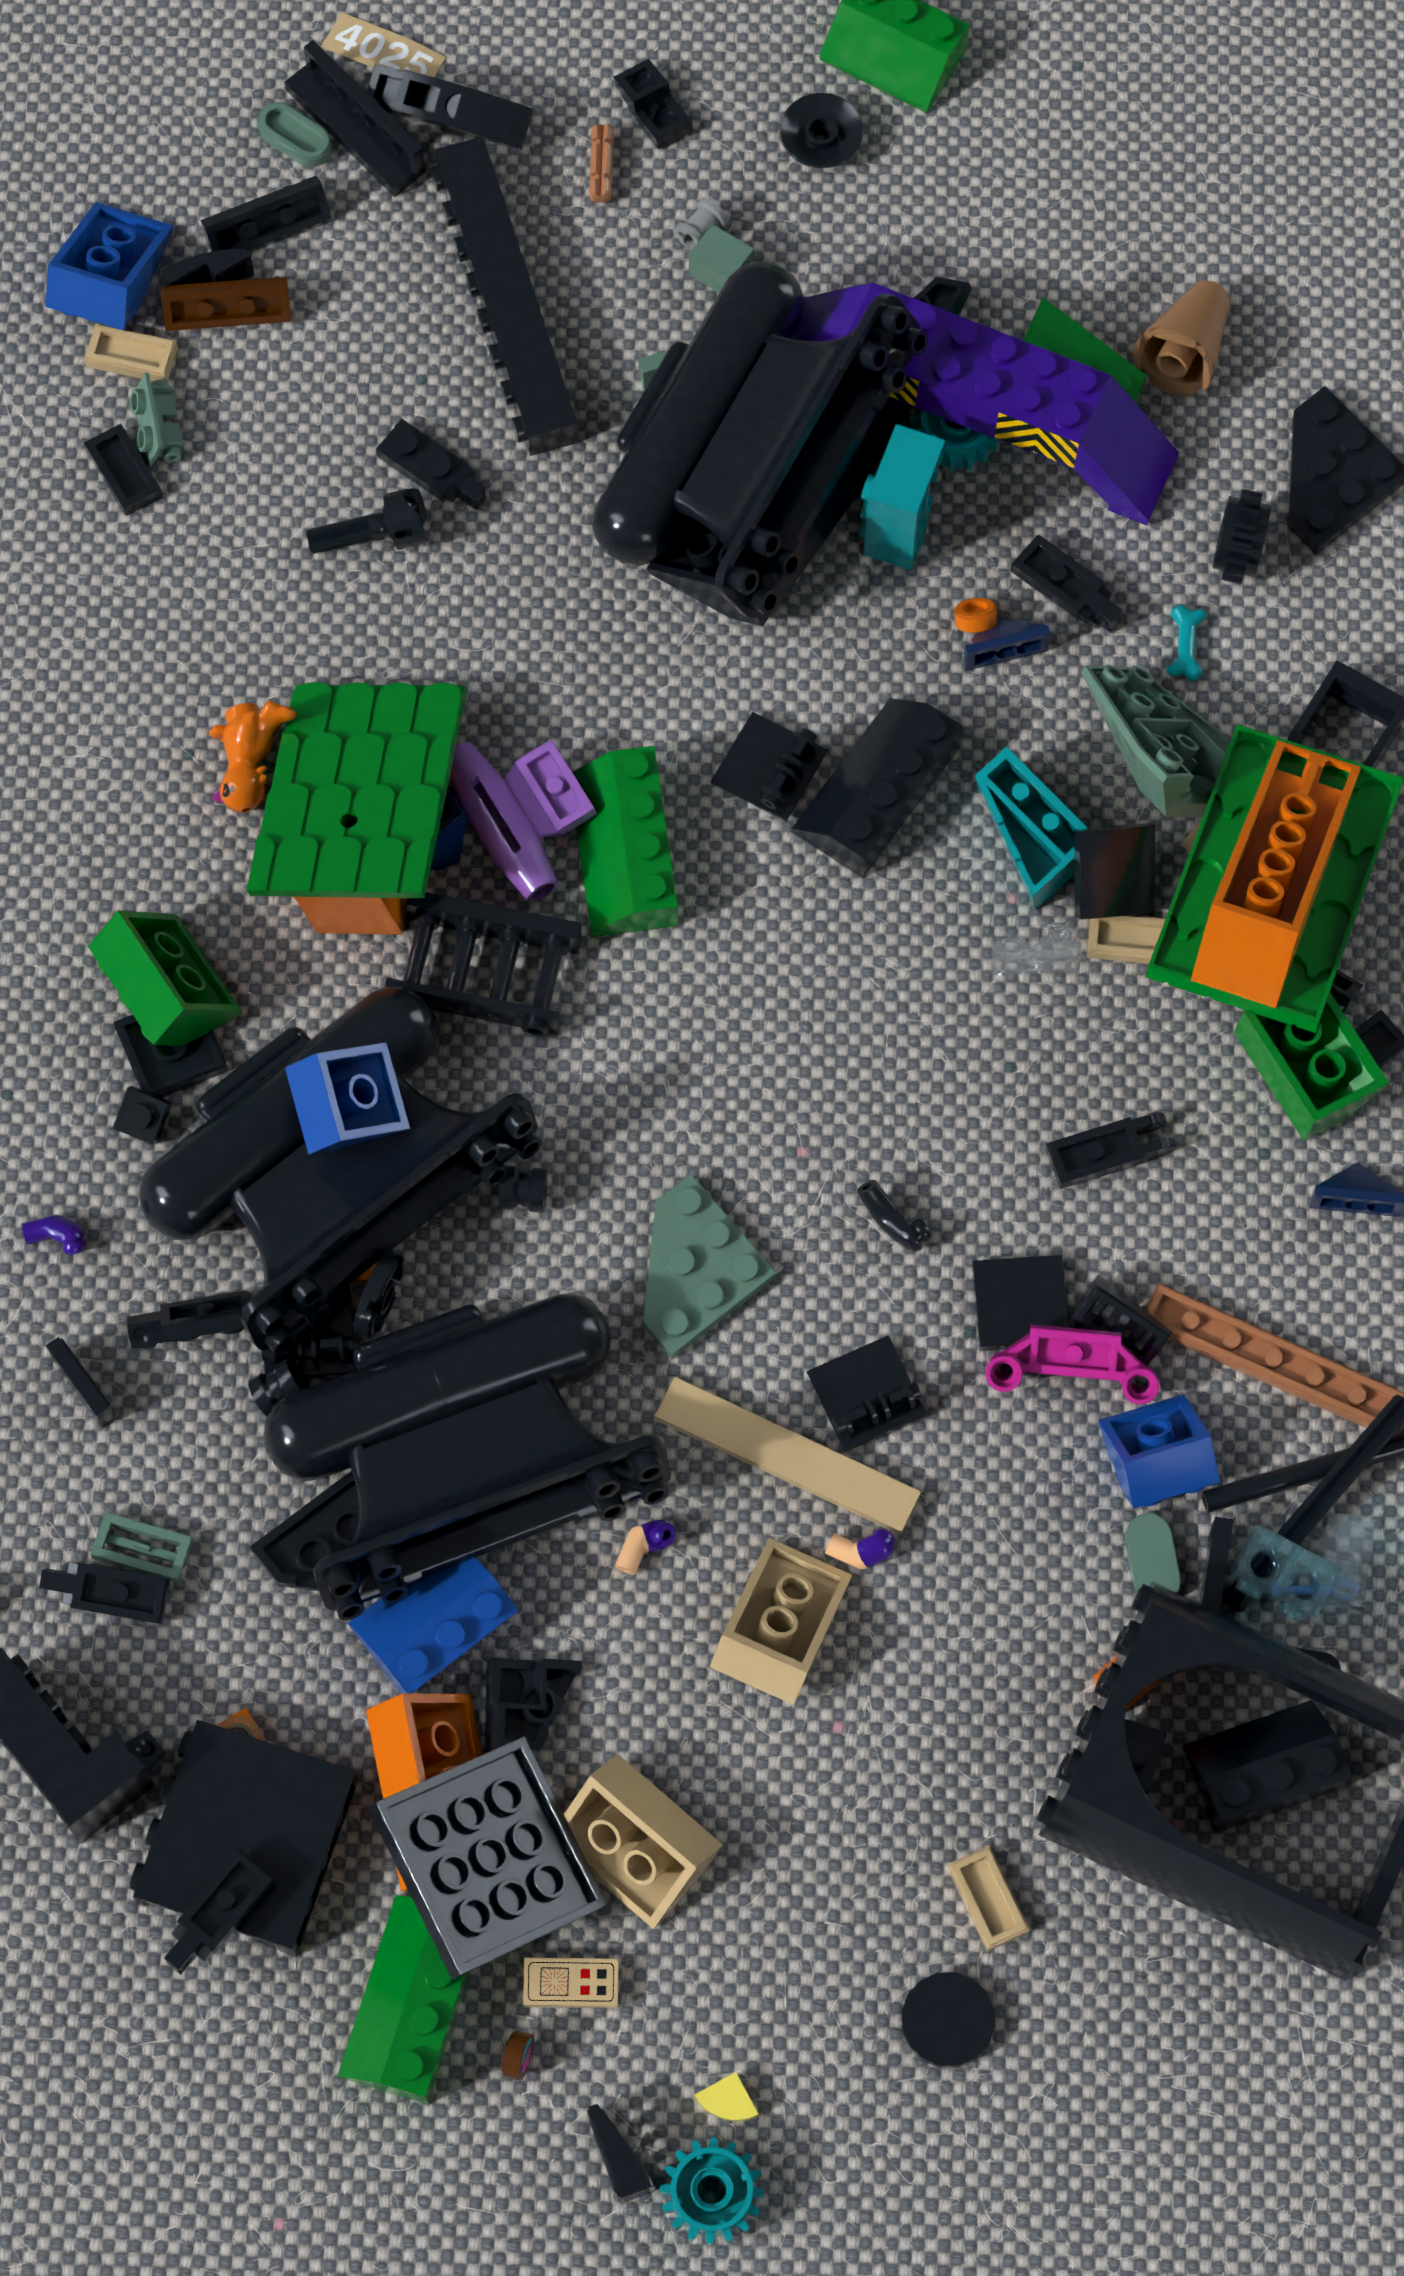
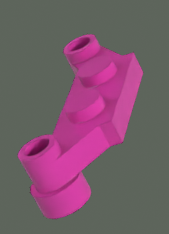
M1030 1324L1029 1334L1005 1350L995 1353L986 1364L987 1382L993 1389L1000 1392H1008L1015 1389L1021 1382L1022 1374L1026 1372L1116 1380L1122 1384L1125 1397L1130 1402L1140 1405L1151 1402L1159 1390L1157 1375L1121 1343V1332ZM1001 1363H1006L1012 1368L1007 1373H1000L996 1370V1367ZM1137 1376L1147 1378L1146 1383L1140 1386L1134 1385L1132 1380Z

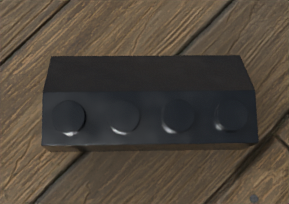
M889 698L791 828V832L863 878L961 748L963 726L928 703Z

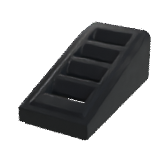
M1099 1275L1096 1276L1076 1303L1071 1316L1074 1322L1085 1329L1121 1332L1130 1319L1134 1320L1137 1324L1127 1338L1121 1335V1343L1146 1366L1150 1364L1172 1333V1331L1117 1287ZM1101 1298L1106 1303L1096 1315L1091 1309ZM1116 1308L1122 1313L1114 1324L1110 1326L1106 1323V1320ZM1145 1329L1153 1334L1140 1350L1134 1344Z
M598 2104L588 2107L587 2117L617 2201L623 2204L654 2192L655 2185L653 2179L604 2110Z

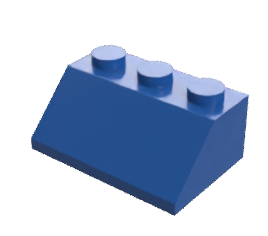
M475 1557L423 1577L422 1581L407 1586L409 1594L397 1603H384L380 1597L367 1607L359 1617L350 1620L347 1624L399 1693L402 1694L416 1691L519 1610L493 1575Z

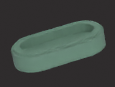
M283 102L270 103L259 112L257 118L258 130L265 142L305 167H318L328 161L332 154V141L329 132L323 126L291 105Z
M1151 1513L1136 1516L1129 1523L1125 1533V1546L1135 1593L1137 1594L1142 1583L1150 1586L1152 1581L1178 1592L1181 1579L1172 1533L1168 1523L1160 1516Z

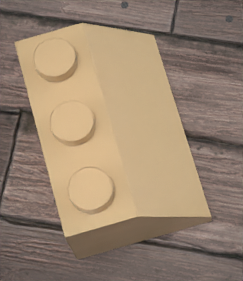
M616 1754L589 1776L564 1813V1817L595 1879L652 1929L660 1924L702 1876L723 1846L722 1843L619 1754Z

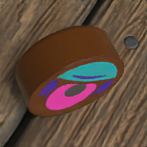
M519 2030L512 2032L502 2060V2073L504 2077L519 2081L523 2080L532 2057L534 2047L533 2034Z

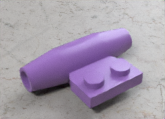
M552 739L516 760L505 779L502 778L472 743L465 742L457 745L450 782L458 803L495 865L528 902H536L547 897L557 888L558 882L540 837L564 835L597 815L595 808Z

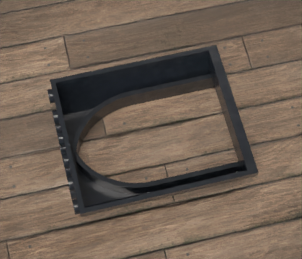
M1152 1581L1150 1586L1142 1583L1131 1606V1609L1138 1611L1134 1620L1129 1621L1127 1626L1124 1625L1112 1649V1651L1119 1653L1116 1662H1111L1108 1668L1105 1667L1094 1688L1093 1693L1099 1695L1100 1698L1096 1706L1092 1705L1089 1711L1085 1710L1074 1735L1081 1738L1077 1749L1073 1748L1071 1753L1067 1752L1058 1768L1055 1778L1062 1781L1055 1798L1047 1795L1038 1813L1036 1821L1043 1823L1038 1835L1340 1979L1348 1980L1362 1966L1368 1946L1375 1948L1383 1933L1377 1930L1376 1927L1404 1864V1797L1352 1917H1349L1208 1850L1189 1839L1168 1822L1144 1792L1132 1766L1125 1733L1126 1705L1143 1689L1171 1675L1207 1668L1231 1669L1259 1675L1404 1743V1700Z

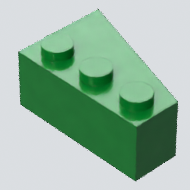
M1042 297L1023 341L1110 374L1139 406L1142 400L1146 375Z

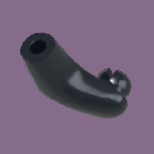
M869 1180L857 1189L859 1197L876 1224L902 1247L909 1251L917 1252L922 1249L920 1244L932 1238L930 1229L922 1219H917L908 1225L898 1208L876 1180Z

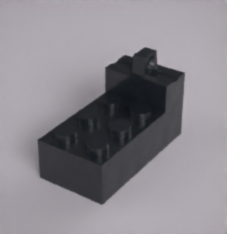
M0 1648V1742L80 1844H82L155 1786L148 1773L165 1756V1753L148 1731L143 1732L126 1743L116 1731L92 1750L90 1744L75 1725L68 1730L65 1729L63 1725L69 1720L46 1689L40 1694L35 1691L41 1685L19 1654L10 1659L5 1651Z

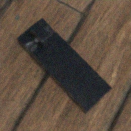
M316 175L200 221L210 252L227 249L250 250L330 219L332 216L322 183Z

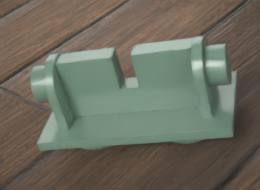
M144 373L136 389H133L131 392L130 408L132 413L137 415L139 425L137 433L138 449L140 452H144L146 465L148 468H151L157 457H164L166 462L180 460L181 453L184 451L179 423L163 421V419H175L177 417L173 388L163 379L155 380L151 383L149 373Z

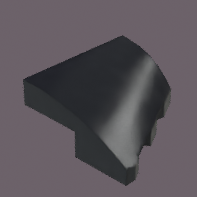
M501 1658L487 1660L485 1753L524 1736L531 1751L539 1752L549 1735L548 1728L553 1718L559 1715L565 1703L563 1699L574 1677L579 1675L582 1670V1661L545 1658L537 1661Z

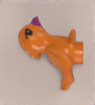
M268 701L259 711L258 705L254 703H241L232 706L225 712L227 724L214 725L212 730L208 731L209 736L213 739H220L224 743L229 762L221 785L211 797L216 803L225 804L228 809L237 813L250 812L261 803L266 792L267 776L265 772L267 766H258L269 753L279 726L295 719L297 713L292 707Z

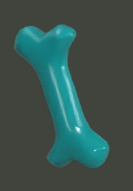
M1177 604L1171 610L1170 615L1179 628L1178 657L1174 663L1166 668V673L1171 677L1183 675L1189 681L1196 682L1203 676V669L1195 658L1196 628L1207 619L1208 614L1202 608L1189 610L1184 604Z

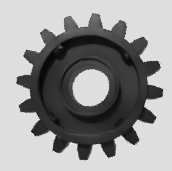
M1242 489L1239 498L1228 497L1212 565L1213 569L1222 570L1221 580L1242 584L1244 575L1255 577L1271 512L1270 504L1261 503L1263 493Z

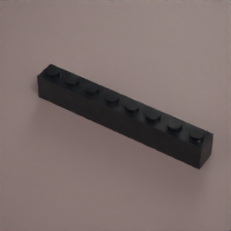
M482 136L435 149L437 166L430 167L433 183L437 192L444 190L447 199L446 202H442L444 217L447 226H455L459 236L453 238L456 254L460 263L467 261L470 270L469 273H465L466 284L470 297H478L482 307L476 309L481 331L483 334L490 332L493 341L492 345H488L494 370L502 368L505 380L500 382V387L505 405H514L517 417L512 418V425L518 443L526 442L530 456L579 443L578 423L484 138Z

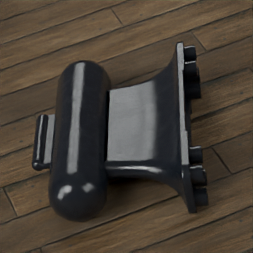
M755 261L743 264L726 280L690 344L678 341L670 346L618 435L617 446L626 454L596 503L591 521L595 538L603 552L623 564L641 566L654 562L669 550L687 517H691L712 531L720 539L727 551L715 575V586L718 592L740 614L749 618H756L762 613L765 615L773 613L779 602L778 587L784 577H793L800 567V556L798 553L803 546L802 542L876 413L881 411L891 392H900L905 386L907 380L905 367L912 355L919 356L925 351L928 344L927 333L920 330L918 321L897 297L890 294H880L870 303L857 327L844 337L821 342L791 339L801 323L806 305L800 284L795 276L774 262Z
M384 986L369 993L312 1039L298 1027L286 1029L197 1100V1110L206 1122L152 1163L141 1177L139 1193L141 1211L153 1228L171 1240L193 1241L210 1233L234 1213L243 1221L258 1248L263 1264L264 1283L260 1292L246 1303L240 1316L251 1342L259 1350L271 1349L276 1356L287 1353L297 1340L293 1332L306 1321L311 1327H318L326 1322L332 1313V1308L328 1304L338 1297V1293L378 1262L385 1251L393 1250L460 1195L467 1194L479 1183L483 1182L487 1187H493L500 1183L507 1174V1168L503 1165L516 1154L523 1160L529 1159L538 1152L542 1145V1140L536 1135L538 1124L531 1104L521 1093L510 1094L487 1110L462 1112L449 1109L434 1102L404 1080L428 1060L436 1049L438 1025L434 1012L423 997L406 987ZM387 1042L410 1129L344 1149L308 1155L285 1067L316 1053Z
M575 1293L559 1294L484 1321L482 1313L477 1306L472 1304L464 1305L358 1345L353 1351L356 1370L289 1394L273 1404L265 1421L264 1441L266 1452L283 1474L301 1482L320 1480L349 1468L352 1469L358 1498V1519L355 1534L346 1548L322 1558L313 1569L314 1579L323 1604L327 1609L337 1611L338 1617L341 1620H352L359 1617L365 1611L364 1602L381 1596L384 1603H397L409 1594L407 1586L422 1581L423 1577L576 1519L583 1520L599 1514L600 1519L603 1521L615 1520L625 1513V1503L641 1497L647 1505L660 1503L668 1497L669 1490L666 1484L671 1479V1469L666 1448L659 1437L653 1435L643 1436L625 1443L605 1441L591 1433L581 1424L559 1392V1389L586 1380L600 1371L610 1352L611 1333L609 1323L592 1300Z

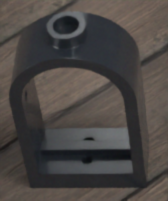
M1336 660L1287 740L1298 744L1301 743L1331 695L1387 726L1363 764L1376 769L1404 724V697Z

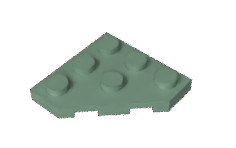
M692 1174L688 1175L656 1200L643 1327L672 1360L776 1278L774 1269Z

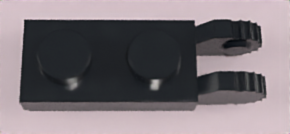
M1164 1112L1152 1113L1151 1115H1145L1131 1120V1117L1046 1144L1045 1150L1059 1188L1069 1187L1142 1164L1145 1160H1152L1176 1150L1175 1148L1177 1147L1173 1137L1161 1138L1141 1145L1137 1136L1156 1131L1166 1125L1167 1120Z

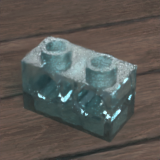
M1256 1525L1251 1528L1227 1576L1237 1581L1234 1588L1256 1600H1260L1263 1594L1278 1602L1276 1611L1292 1620L1301 1622L1303 1616L1308 1619L1317 1618L1342 1568L1261 1525ZM1257 1552L1265 1553L1272 1561V1572L1267 1578L1256 1576L1251 1569V1559ZM1298 1574L1308 1576L1313 1583V1593L1307 1600L1297 1598L1292 1591V1581Z

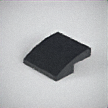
M1154 823L1111 825V828L1074 829L1076 918H1107L1155 911Z

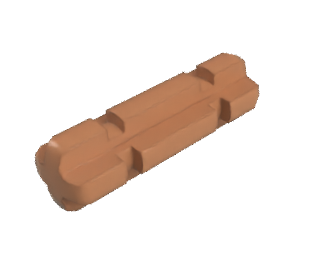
M596 124L591 130L590 200L595 203H608L612 199L614 128L609 124Z

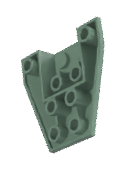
M1085 666L1081 673L1139 790L1167 818L1203 817L1231 739L1157 683L1153 676L1145 669L1138 666Z

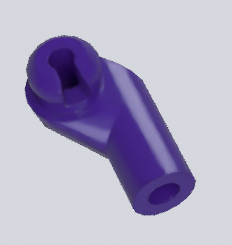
M53 1215L21 1223L27 1245L54 1239L62 1243L63 1252L67 1255L80 1253L86 1248V1241L83 1238L86 1233L83 1227L64 1216Z

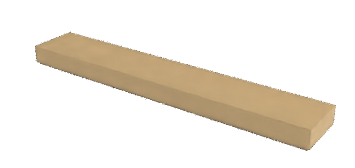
M674 1377L655 1414V1420L899 1535H902L921 1496V1491L677 1377Z

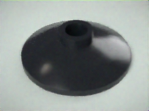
M813 93L799 98L787 108L780 124V137L787 153L797 162L813 168H831L846 162L857 152L862 142L863 124L858 111L844 98L829 93ZM818 135H824L828 139L817 140L815 139V137Z

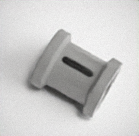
M702 198L697 203V211L686 223L680 222L674 228V233L680 243L692 251L711 225H716L724 230L729 225V219L719 205L710 199Z

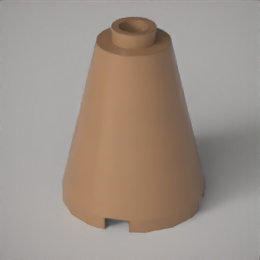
M1197 281L1138 337L1132 353L1134 363L1137 369L1141 371L1144 368L1152 376L1149 382L1153 386L1171 395L1185 397L1193 396L1196 390L1202 388L1204 391L1209 386L1214 376L1230 306V297L1225 289L1214 281Z

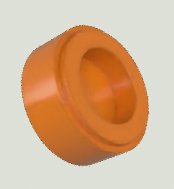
M986 598L966 599L954 608L955 626L959 630L969 633L990 630L998 623L997 605Z

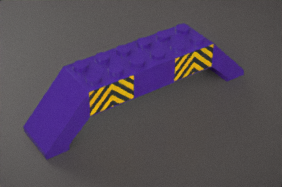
M873 282L804 297L806 305L801 323L791 339L819 342L835 340L852 332L859 324L870 303L878 295L890 294L897 297L918 321L920 330L927 333L928 344L921 355H912L905 367L907 372L905 386L900 392H891L890 398L1072 468L1109 505L1108 511L1146 526L1148 525L1178 459L1179 452L1110 374Z

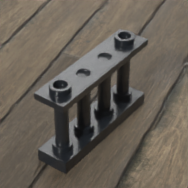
M429 892L425 893V898H406L407 920L412 921L416 925L403 980L387 977L385 986L406 987L423 997L432 1010L520 1027L525 1033L538 1037H545L548 1033L560 1034V1012L549 1009L562 956L567 955V953L579 954L582 942L580 922ZM439 927L456 930L459 934L446 989L420 984L433 930H437ZM481 936L497 938L502 943L489 998L463 993L475 942ZM524 944L542 947V950L545 951L532 1006L506 1001L518 950Z

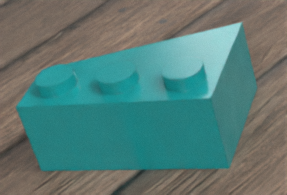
M898 424L895 425L876 476L868 475L861 495L864 503L860 513V518L863 521L859 537L864 538L863 555L912 571L926 535L933 497L929 496L930 481L936 482L939 468H936V465L944 448V439Z
M1006 746L975 775V780L983 802L1035 910H1037L1074 875V829L1088 828Z

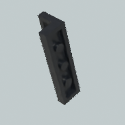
M314 40L305 45L306 65L284 82L285 90L395 198L425 174L423 147Z

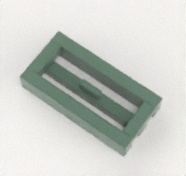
M105 1512L90 1555L92 1559L129 1570L171 1577V1582L180 1584L183 1567L186 1566L189 1549L191 1550L194 1540L191 1536ZM111 1527L173 1544L179 1546L177 1553L112 1535L109 1532ZM105 1544L173 1563L172 1569L104 1549Z

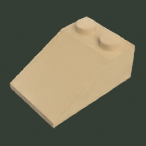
M768 1538L724 1629L710 1668L794 1705L848 1587L852 1574Z

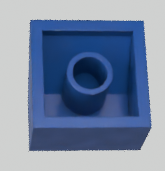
M387 1042L316 1053L285 1067L308 1155L344 1149L410 1129Z
M1184 1394L1098 1420L1099 1428L1119 1485L1133 1509L1141 1506H1154L1164 1499L1180 1494L1196 1493L1203 1490L1206 1486L1220 1482L1211 1435Z

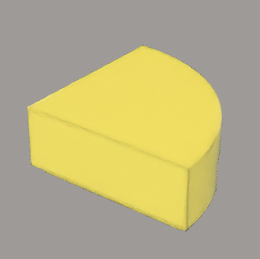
M736 2072L694 2094L700 2106L718 2118L743 2122L759 2116Z

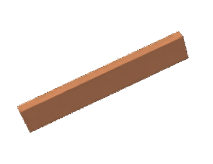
M1160 1283L1157 1284L1145 1310L1172 1331L1168 1340L1362 1427L1367 1428L1394 1395L1398 1394L1404 1397V1392Z

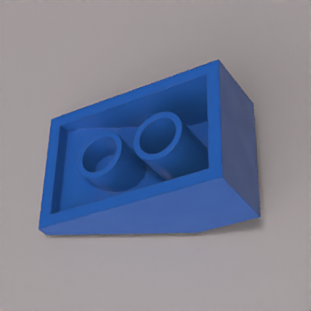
M95 202L48 264L45 307L61 311L68 316H77L124 331L140 309L172 236L174 225Z

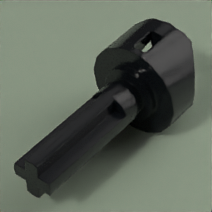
M409 488L384 494L383 513H372L307 529L306 536L310 551L315 554L382 538L387 535L393 540L397 550L425 543L427 537L423 525L428 515L420 490Z

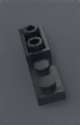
M378 64L374 65L367 93L388 113L441 126L449 131L475 138L483 136L484 140L520 150L523 148L534 111L530 107L469 87L413 71H401Z

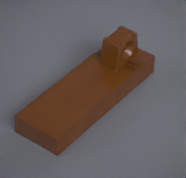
M275 276V278L161 286L165 331L291 322L287 277Z

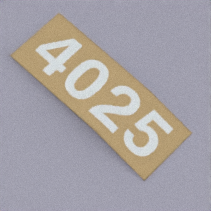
M341 12L321 45L324 49L374 68L375 64L401 71L409 70L431 77L436 76L446 59L445 56L409 38Z

